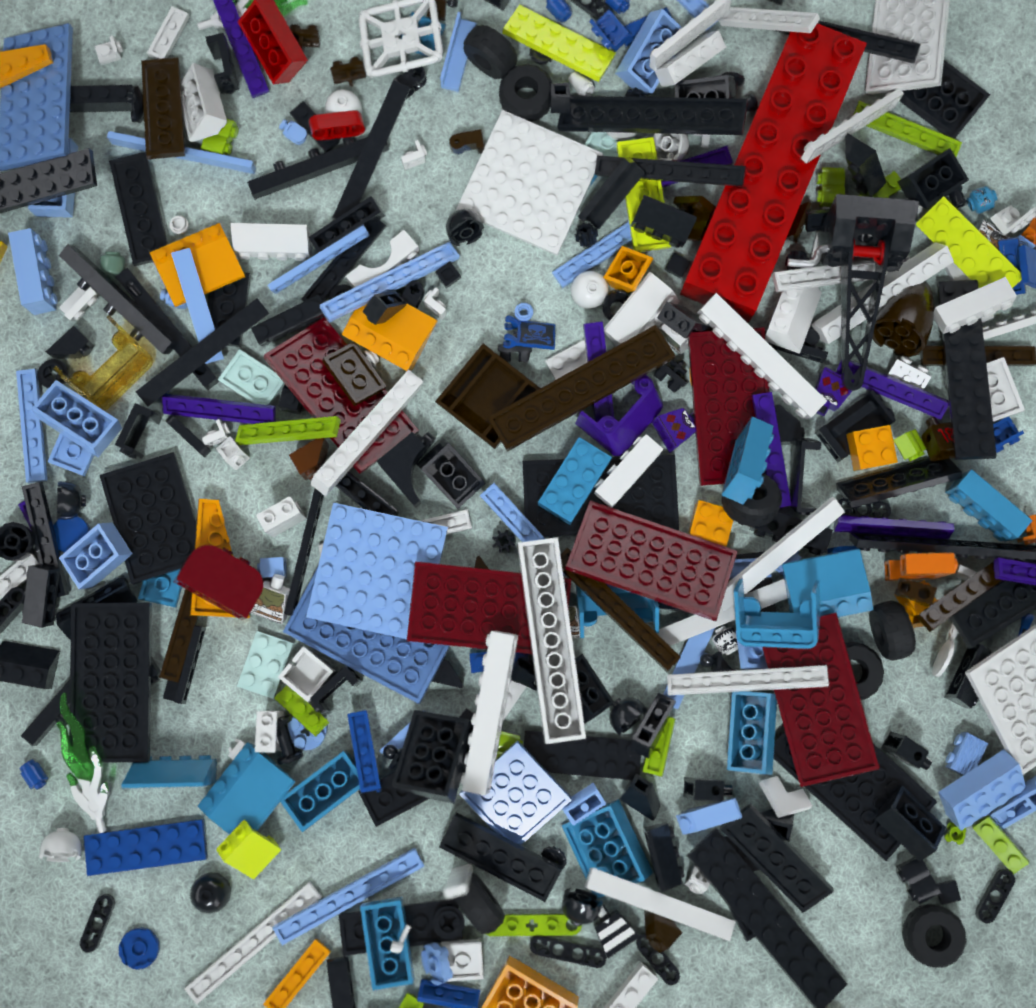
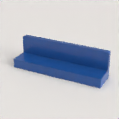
M367 710L348 713L347 717L361 793L381 792Z

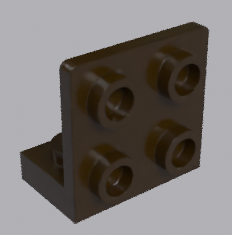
M702 195L675 196L673 204L679 210L697 217L687 241H702L716 206Z

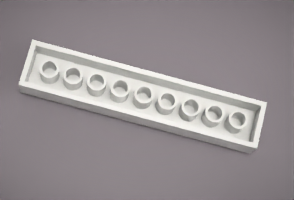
M558 538L521 542L517 544L544 742L545 744L585 739L586 735Z

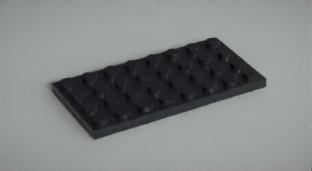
M659 455L613 508L679 531L675 455ZM612 457L598 482L601 479L605 480L609 476L607 472L614 464L618 466L621 463L620 457ZM565 459L522 461L525 517L543 537L577 535L590 501L607 506L594 494L595 487L571 525L538 506V501Z
M71 603L69 763L150 761L152 603Z
M784 729L774 742L773 759L799 782ZM873 744L880 769L803 787L884 861H887L901 843L895 840L875 819L882 805L902 785L929 811L938 801Z

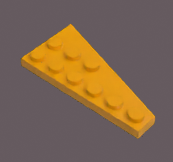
M44 44L1 51L0 88L53 64L50 48Z
M198 499L195 549L204 545H213L220 549L225 547L232 551L219 500ZM192 593L190 615L236 618Z

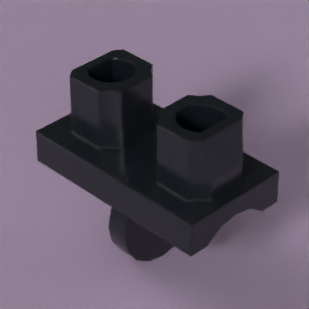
M513 331V336H515L516 338L517 331ZM498 344L500 357L505 361L511 362V352H519L518 362L529 361L530 352H532L531 347L515 346L505 348L503 344Z
M673 359L670 364L675 367L674 369L666 363L657 368L654 376L660 381H663L667 375L672 377L673 380L667 387L674 393L689 383L677 373L678 371L683 375L687 373V370L682 367L685 364L684 360L677 363Z

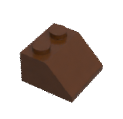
M319 438L289 454L299 474L305 480L309 479L312 481L321 464L325 463L329 444L325 438Z

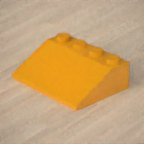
M220 223L149 252L175 307L186 303L171 255L172 252L190 248L204 295L245 277Z
M407 303L403 309L388 321L375 325L362 312L367 304L356 309L351 315L342 335L400 368L412 371L438 320Z
M509 955L481 1008H577L579 996Z

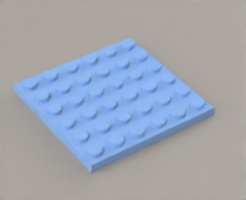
M333 503L306 617L406 639L415 561L440 564L448 527Z

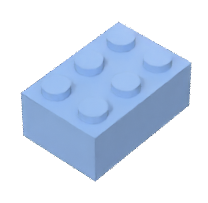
M98 523L61 555L59 559L78 589H86L96 586L130 557L132 552L113 523Z

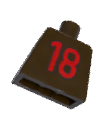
M935 417L927 419L925 423L928 428L921 438L931 462L954 458L951 422L939 423Z

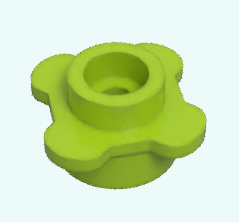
M948 823L947 834L944 836L947 842H956L958 845L963 844L966 828L960 830L954 823Z

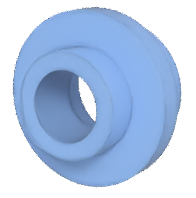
M528 303L518 304L515 308L516 318L521 321L530 320L533 316L532 306ZM522 310H526L528 313L526 315H522L520 312Z

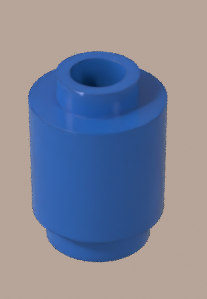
M564 0L546 1V9L557 21L564 23L571 17V7Z
M605 0V3L618 14L621 12L625 13L630 7V0Z
M33 759L19 768L21 776L30 789L35 788L39 790L47 784L48 776L39 763H35Z

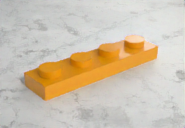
M316 938L263 1005L267 1008H286L331 953V950Z

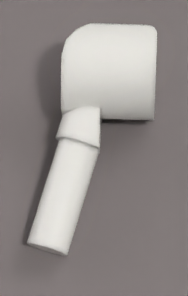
M405 926L399 941H392L391 952L400 953L403 950L404 941L411 928L410 926Z

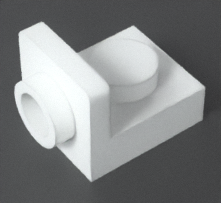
M113 35L109 36L110 42L95 46L101 65L122 59V45L120 41H116Z
M418 140L415 141L417 151H409L401 157L405 170L426 163V149L424 145H420Z
M435 287L433 291L429 290L425 295L424 305L442 320L447 315L446 306L440 300L435 301L440 295L439 289Z
M220 419L216 420L219 431L212 430L206 433V436L202 437L204 445L209 448L224 442L229 437L228 433H230L226 422L223 423Z
M231 436L216 448L223 459L235 470L250 459Z
M694 865L685 885L692 892L703 894L709 888L710 883Z

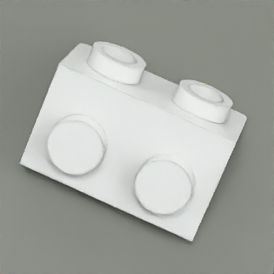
M91 286L87 291L78 287L60 306V309L69 320H79L85 314L84 310L96 303L99 294Z

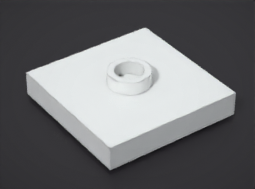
M481 939L441 941V947L445 946L448 950V961L453 972V977L447 982L484 979Z

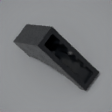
M411 432L381 457L377 463L416 508L421 504V501L414 491L413 470L417 460L426 450L424 446L426 442L419 434L415 435Z

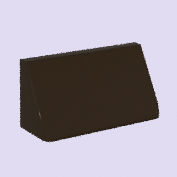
M811 202L799 206L786 238L787 240L795 243L798 242L806 223V212L811 211Z

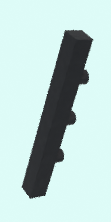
M345 137L342 139L344 146L320 154L317 148L308 151L310 159L285 167L283 161L274 163V172L247 181L254 200L356 163L368 137L356 142L353 137ZM386 143L383 152L389 150L388 143Z
M67 244L58 256L82 277L77 285L84 291H87L91 286L108 302L103 310L110 316H113L116 311L119 312L134 327L130 333L132 338L139 341L144 336L162 354L169 355L178 343L76 246Z
M128 268L115 276L134 299L135 303L178 343L174 350L180 357L192 348ZM203 364L193 372L207 390L219 382L218 378L206 364Z
M70 679L22 733L21 737L31 746H37L56 723L63 728L69 724V716L66 712L70 708Z

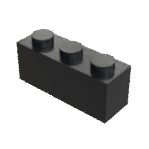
M44 564L30 565L26 575L27 582L24 592L25 600L22 610V623L40 628L54 625L60 568Z

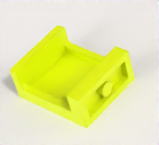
M243 820L217 847L216 851L223 862L254 880L281 851V848L270 835L267 837L263 836L251 828L247 821Z

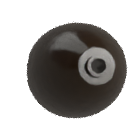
M924 281L921 284L903 289L902 292L893 296L877 314L872 338L878 346L882 347L884 344L894 349L895 355L905 357L919 355L920 351L926 347L934 319V299L927 282Z

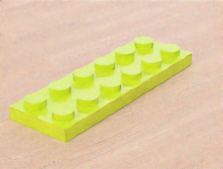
M520 4L502 31V34L597 82L601 80L616 54Z
M654 137L616 143L618 157L657 160ZM640 179L625 197L633 250L647 252L671 248L672 246L669 245V242L663 239L656 240L651 237V234L646 232L639 233L631 226L644 195L664 203L661 181Z
M945 196L915 224L933 243L947 245L954 263L971 280H977L979 288L1006 277L1012 288L1022 280L1021 272Z

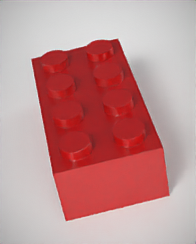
M254 0L237 22L273 84L289 83L307 63L308 59L274 0Z

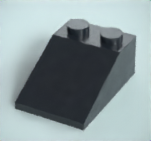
M445 439L440 441L416 464L457 509L486 484Z

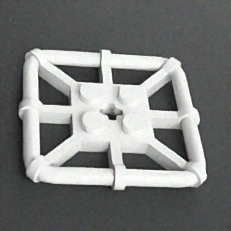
M393 0L392 3L372 7L365 11L362 10L359 13L360 48L363 51L364 67L368 77H380L401 71L405 73L409 69L430 65L442 60L443 48L440 34L442 28L438 20L435 0ZM422 3L413 16L401 19L400 8ZM430 8L432 23L429 26L419 28L418 21ZM395 10L396 20L383 23L372 17V15ZM366 22L379 28L382 32V37L368 40ZM404 34L402 39L398 38L399 35ZM433 34L434 51L421 44V36ZM383 46V54L372 66L370 49ZM420 51L429 57L407 62L406 54ZM401 56V64L382 68L389 58Z

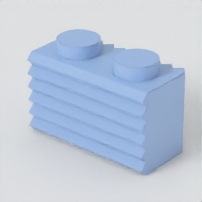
M961 732L954 740L955 747L953 752H949L946 757V768L962 776L979 765L988 743L970 733Z
M593 782L573 795L572 800L562 809L571 824L575 825L582 821V818L589 817V814L592 815V812L605 806L606 802Z

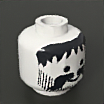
M724 625L715 630L716 635L713 636L712 641L719 652L729 655L738 650L736 630L733 627L726 628Z

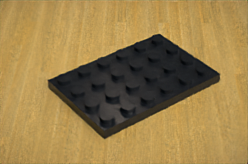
M171 452L99 475L113 524L132 552V555L125 560L131 584L134 585L180 570L187 557L195 550L197 524L176 454Z

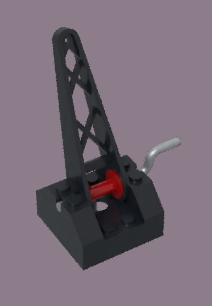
M836 194L818 233V248L814 251L813 258L811 260L788 258L787 266L811 268L820 261L822 265H829L830 267L841 266L842 384L847 390H858L863 385L886 271H899L903 260L907 258L911 249L915 229V200ZM853 257L873 258L876 264L875 272L852 270ZM852 278L874 280L873 285L862 299H860L851 282ZM851 292H852V294H853V296H854V298H855V300H856V302H857V305H856V306L854 307V309L850 312V309H851ZM871 295L869 312H867L863 303ZM860 308L867 320L865 336L856 346L850 336V319ZM849 344L851 345V347H852V349H853V351H852L850 354H849ZM863 345L862 355H861L860 352H859V349H860L861 346ZM856 355L860 362V367L853 374L849 368V361Z

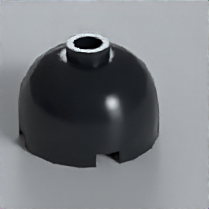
M469 209L457 210L446 221L447 236L455 246H460V243L466 241V245L474 243L482 236L484 225L477 213Z
M58 481V487L61 488H57V520L77 517L81 512V508L86 507V495H82L81 489L76 484Z
M16 522L6 523L0 527L1 558L15 562L24 560L31 555L35 548V540L32 531L28 527Z
M628 697L624 700L618 698L611 705L613 709L609 714V721L612 728L620 736L622 732L625 733L640 720L639 715H645L648 709L642 702L633 697Z
M215 872L205 873L198 877L190 890L191 903L201 913L212 914L219 912L226 906L231 897L230 883L221 874Z
M571 888L566 889L562 898V911L571 924L582 926V924L585 925L595 921L601 912L603 901H597L595 894L582 889H576L575 892H570Z

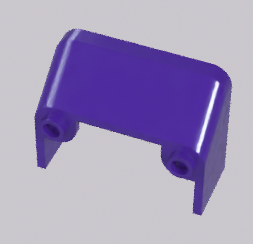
M647 375L631 383L641 397L619 422L611 416H604L597 423L583 411L576 420L575 424L614 456H622L663 409V402L652 380Z

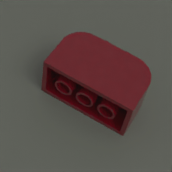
M204 545L195 549L187 557L173 582L240 620L247 619L263 591L261 574L250 566L248 560L232 556L233 552L225 547L220 549L213 545Z

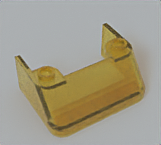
M110 315L106 318L118 329L112 337V344L118 350L91 376L87 372L79 370L68 377L57 366L53 368L78 394L104 411L110 408L153 365L152 356Z

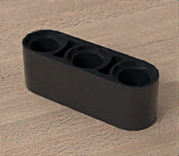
M12 588L0 600V634L23 610L24 592L26 589ZM21 592L22 599L17 601V594ZM5 607H8L9 613L4 616L3 610Z
M348 956L327 959L332 1008H356Z

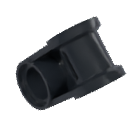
M417 67L409 69L408 72L397 76L394 80L410 87L407 96L409 98L426 84L427 77L424 68Z
M418 281L409 282L401 296L409 305L417 309L425 295L422 284ZM418 288L419 293L415 292L413 294L412 290H416Z
M524 657L518 658L513 664L511 680L537 691L533 662Z

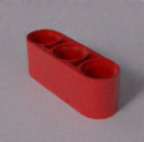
M359 111L313 115L309 119L312 137L315 140L360 136L365 132L363 118Z

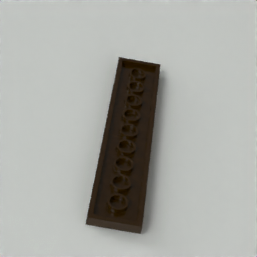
M654 325L488 417V420L508 452L672 361L676 355L658 327Z

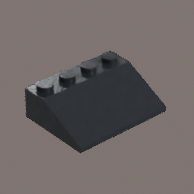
M944 60L941 86L902 91L904 94L900 102L943 135L955 139L989 98L990 94Z
M414 710L391 786L433 800L454 804L465 767L466 753H469L470 749L468 738L470 733H473L474 725H472V722L469 719Z

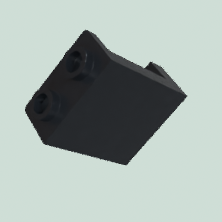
M224 33L206 36V43L214 60L222 59L224 72L214 74V79L222 94H233L240 89L232 52Z
M666 302L657 319L686 339L691 332L713 330L709 324H704L699 319V316L686 307Z
M135 403L115 443L120 448L119 452L132 459H136V457L143 459L144 455L135 450L148 421L159 425L162 418L153 410Z
M345 666L310 697L312 701L311 706L318 713H328L331 710L324 703V700L346 680L352 686H358L363 682L362 679L352 668Z

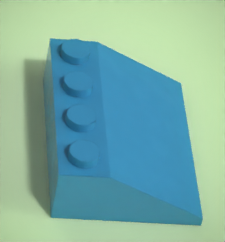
M859 548L782 564L790 613H800L801 603L806 599H811L815 580H818L820 583V616L836 612L837 617L873 610L871 591Z
M247 742L202 799L198 807L209 819L229 835L243 820L247 821L251 828L258 831L295 781L265 752H255V745Z
M199 755V759H191V756H179V760H172V756H160L159 760H152V756H150L149 762L132 763L121 784V788L198 787L214 784L217 782V759H211V755Z
M619 799L602 806L599 810L592 812V815L589 814V817L582 818V821L575 825H572L570 821L561 825L586 880L590 868H595L635 884L646 880L653 873ZM592 891V893L595 894L597 898L605 896L601 893Z

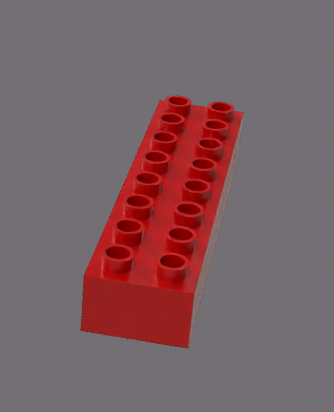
M818 23L811 33L790 32L734 164L746 166L744 187L725 186L680 292L681 296L705 305L717 293L747 323L750 322L759 306L821 156L820 154L810 162L805 163L801 159L805 152L803 149L810 141H816L821 134H827L833 127L866 47V42Z

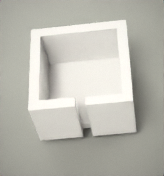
M303 646L292 659L293 662L298 664L295 666L289 663L278 678L307 702H312L310 697L322 688L336 671L310 649Z

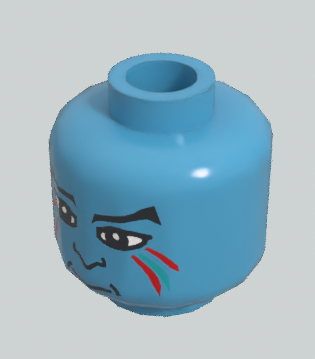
M984 186L971 191L967 198L968 206L972 212L974 211L977 214L993 209L995 201H997L995 190H990L989 187Z

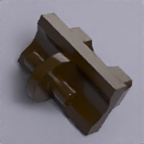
M298 24L290 25V30L303 52L305 47L320 48L319 31L316 25H309L307 29H300Z
M352 57L349 60L350 63L333 62L330 70L334 85L349 82L351 87L353 86V80L366 78L363 61L358 57Z

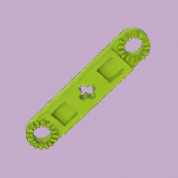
M505 914L503 923L496 930L486 935L569 936L578 934L582 926H577L575 930H569L566 927V922L569 919L564 914ZM531 919L534 920V923L538 924V926L534 927V930L526 927V924L530 923Z

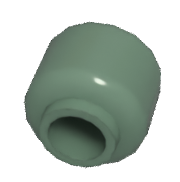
M105 252V255L100 256V270L110 279H117L115 276L125 270V257L121 256L120 252Z

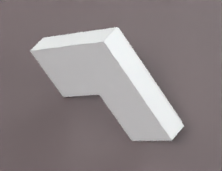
M778 776L764 779L759 783L778 818L809 810L813 806L803 789L787 793Z

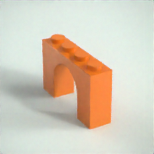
M954 553L904 554L900 556V560L884 562L885 581H898L899 578L933 580L951 575L957 570V559L954 558Z

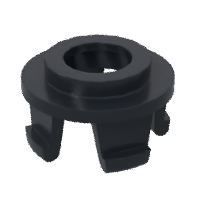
M618 289L617 292L605 297L602 311L608 320H611L615 315L611 312V305L614 302L624 304L629 298L626 291Z

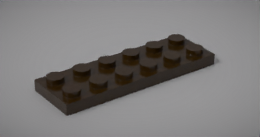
M179 58L142 60L146 157L148 160L185 156Z

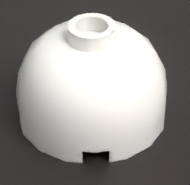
M337 90L327 98L325 104L326 114L354 110L359 111L362 115L360 100L349 90Z
M655 133L653 135L657 160L680 161L687 154L689 140L686 134Z
M585 271L579 274L573 280L570 288L573 301L579 307L585 309L600 306L608 295L607 281L600 273L594 271Z
M57 828L56 832H51L41 842L40 859L46 856L47 861L69 862L68 857H76V860H79L82 850L79 837L69 832L68 828Z

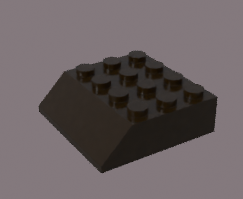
M483 343L436 399L435 403L493 449H496L502 442L490 424L488 417L537 391L540 387Z

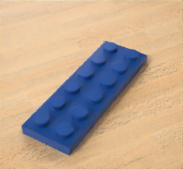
M203 819L84 836L87 876L207 860Z

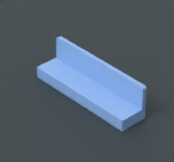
M458 12L440 77L441 88L456 92L460 90L468 60L464 53L463 41L470 31L477 26L476 22L461 19V12Z

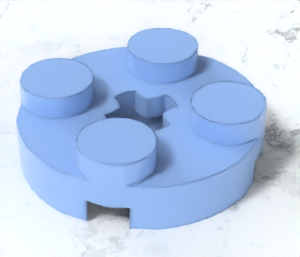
M294 717L292 721L288 722L290 737L297 749H315L322 744L327 734L326 726L316 737L311 733L307 736L306 733H302L304 726Z
M435 942L425 945L423 947L425 950L421 953V959L426 974H431L433 978L430 980L435 985L447 982L453 977L448 961L449 953L445 946L440 947Z

